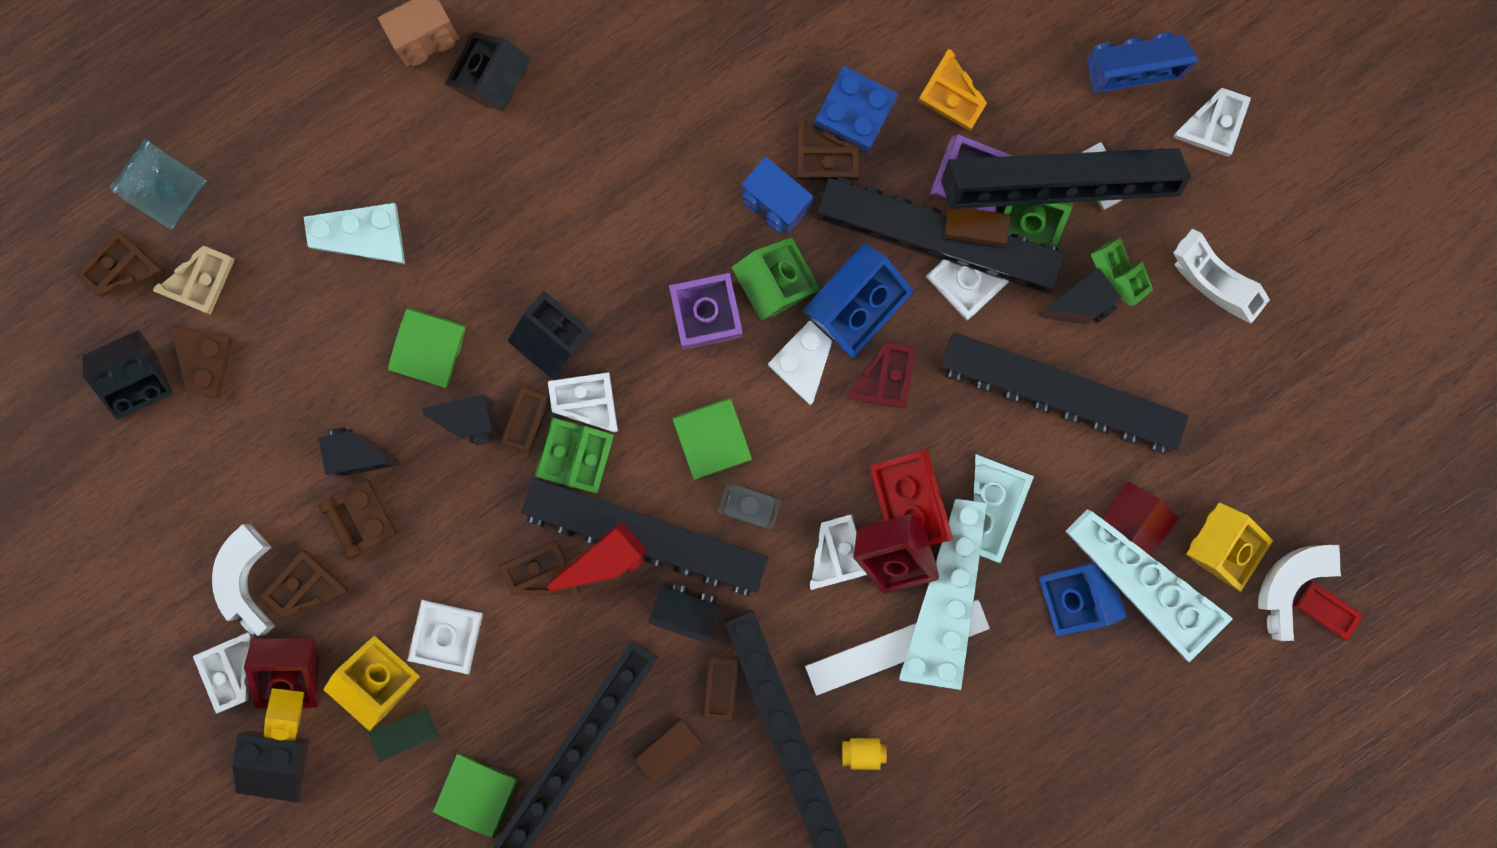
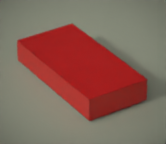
M1311 580L1307 582L1292 605L1344 641L1349 640L1364 617L1356 609Z

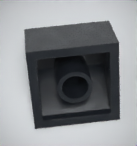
M473 32L445 85L486 107L503 111L504 107L511 101L512 93L517 83L525 75L531 58L506 39Z
M1098 268L1045 307L1039 314L1042 318L1086 324L1093 319L1097 324L1118 309L1114 303L1122 297L1100 268Z
M484 394L422 408L424 416L458 437L470 441L471 444H476V446L494 442V436L501 435L493 399Z
M346 427L327 430L328 436L318 437L325 475L343 477L400 465L398 458L364 435L354 433L353 429L346 430Z
M670 582L669 587L663 585L648 623L708 644L722 606L716 603L717 597L700 592L698 597L687 594L688 587Z
M246 731L238 734L232 765L236 793L298 803L309 740L296 738V741H279L273 738H266L264 733Z

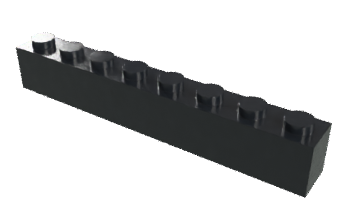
M1180 148L948 159L941 183L950 209L1176 197L1181 196L1191 178V173Z
M836 177V180L828 179L817 212V220L940 260H947L950 263L962 267L965 266L974 271L978 270L981 273L1002 280L1005 279L1011 283L1048 295L1054 289L1065 254L1058 252V248L1046 243H1041L1040 246L1028 242L1029 239L1019 234L1008 236L1006 247L944 238L947 216L940 214L941 211L928 205H924L923 208L912 205V201L901 196H894L893 199L882 195V191L873 187L862 189L853 186L854 183L842 177Z
M956 332L950 337L939 370L946 372L944 377L956 382H962L963 379L974 382L973 387L978 390L991 393L992 389L1003 392V398L1009 401L1020 403L1022 399L1033 403L1032 408L1044 413H1049L1050 410L1062 413L1061 419L1076 424L1079 423V420L1090 423V429L1103 434H1108L1109 430L1120 434L1119 439L1131 444H1137L1138 441L1149 444V450L1166 455L1167 451L1178 450L1189 418L1188 414Z
M532 478L521 510V514L528 516L526 521L544 527L545 522L557 525L556 532L571 537L574 536L575 532L587 535L585 541L591 544L596 543L622 521L646 548L643 554L645 555V562L661 567L662 562L675 565L674 572L689 577L692 571L704 575L702 581L719 587L721 582L733 585V592L748 597L751 591L758 592L769 557L535 478Z
M754 610L725 621L724 624L813 847L848 848Z
M634 639L629 643L492 848L532 847L658 659V655Z

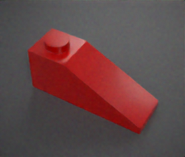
M621 521L553 577L547 588L551 592L615 578L624 571L630 574L644 562L641 558L646 548Z

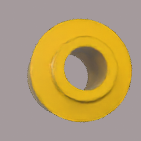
M850 738V741H842V766H850V770H880L881 763L887 762L886 744H880V738Z

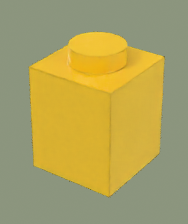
M272 688L265 716L264 737L279 741H296L302 714L304 692Z

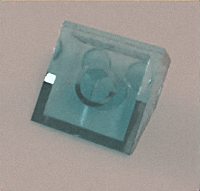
M144 139L112 184L110 190L172 230L207 180Z

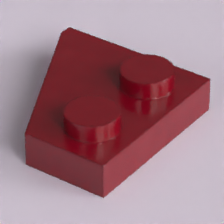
M885 342L850 390L847 399L905 409L916 347Z

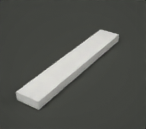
M978 599L973 601L969 637L990 629ZM916 623L805 665L816 696L903 663Z

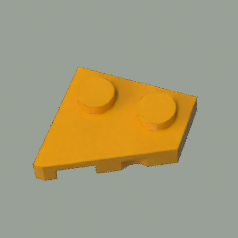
M950 49L947 50L918 99V102L968 131L972 130L987 104L981 93L974 88L971 78L966 71L962 70L955 59V54Z

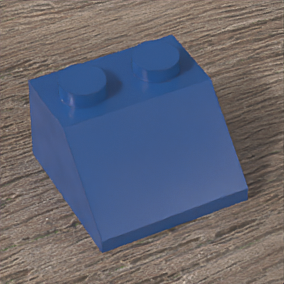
M1093 561L1038 577L1056 636L1105 627L1127 617L1118 587Z

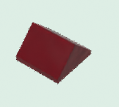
M1127 482L1101 519L1152 557L1179 517L1160 498Z

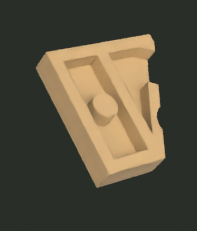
M203 245L192 255L188 262L182 263L174 270L175 273L164 283H158L153 291L211 315L235 259Z

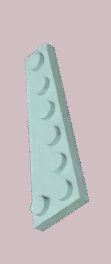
M961 499L955 500L949 519L953 540L941 544L936 560L939 578L936 581L929 582L899 680L958 690L962 688L987 503Z
M1087 509L1065 531L1188 662L1232 620L1231 616L1194 590L1189 584L1128 540L1094 512Z

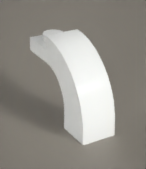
M1191 229L1173 252L1178 260L1175 263L1178 271L1202 294L1240 319L1252 324L1270 301L1260 283L1237 273L1222 262L1212 251L1202 233Z
M242 524L227 538L215 559L212 573L213 593L218 608L227 621L237 620L241 617V625L250 634H256L257 636L266 635L275 625L252 600L248 591V575L254 563L271 546L252 524Z
M1314 545L1296 549L1279 559L1269 570L1260 589L1258 609L1271 610V615L1267 617V629L1269 634H1272L1273 640L1294 641L1292 604L1294 596L1301 585L1317 577L1341 576L1339 545Z

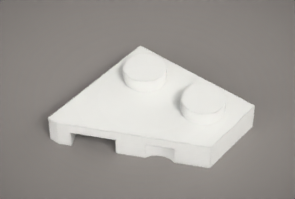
M1221 88L1174 134L1173 138L1227 157L1231 156L1251 97Z
M810 320L768 363V366L805 402L811 405L818 389L832 340Z
M609 372L548 381L553 413L611 432H618Z
M853 514L821 523L813 576L810 581L811 590L867 575L853 559L857 533Z
M249 632L193 656L216 714L249 700L250 687L244 670L250 642L254 637Z

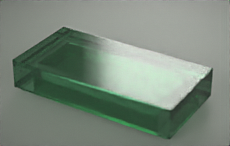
M428 707L369 732L380 762L440 736Z

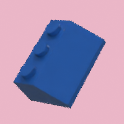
M1171 32L1156 35L1153 40L1143 41L1142 38L1129 39L1124 42V45L1113 46L1112 43L1100 44L1095 46L1094 50L1087 57L1093 94L1180 79L1198 62L1196 54L1183 34L1173 36Z
M863 243L802 311L827 337L853 359L914 291L885 255Z

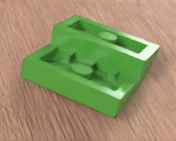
M1121 237L1109 241L1091 253L1097 269L1100 268L1122 297L1121 300L1129 306L1136 305L1153 291L1143 262L1131 266Z
M408 307L396 337L388 370L447 388L450 384L456 357L460 354L467 325Z
M730 397L672 417L694 480L752 460Z
M551 418L534 477L597 494L614 434Z
M457 754L433 812L470 830L495 838L519 779L496 767H488L464 754Z

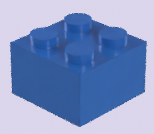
M843 66L815 119L814 127L835 135L841 141H847L858 146L859 152L868 156L896 102L898 94Z
M766 156L741 184V197L744 199L743 205L754 214H757L759 211L767 218L766 224L778 234L783 231L788 236L811 209L813 196Z

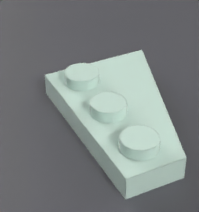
M395 203L304 217L307 244L310 249L391 261L405 265L398 210Z
M976 455L974 501L987 503L980 556L1001 564L1034 476Z

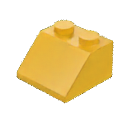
M1219 502L1214 511L1208 515L1206 523L1198 536L1192 540L1190 549L1186 554L1200 567L1241 592L1273 540L1248 515Z
M374 635L333 673L323 690L370 731L390 712L420 676Z

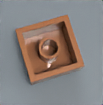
M410 0L378 17L394 50L406 67L422 64L428 59L430 54L438 50L439 52L449 50L455 45V41L460 39L439 0Z

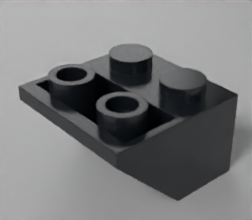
M543 291L523 314L508 342L554 381L594 334L548 293Z
M139 330L82 356L83 378L116 420L173 394L155 351Z

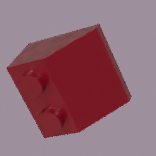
M912 514L857 529L853 559L884 594L938 580L939 574L927 532Z
M314 638L251 639L244 670L255 707L268 708L272 688L304 692L302 708H317L319 704V657Z

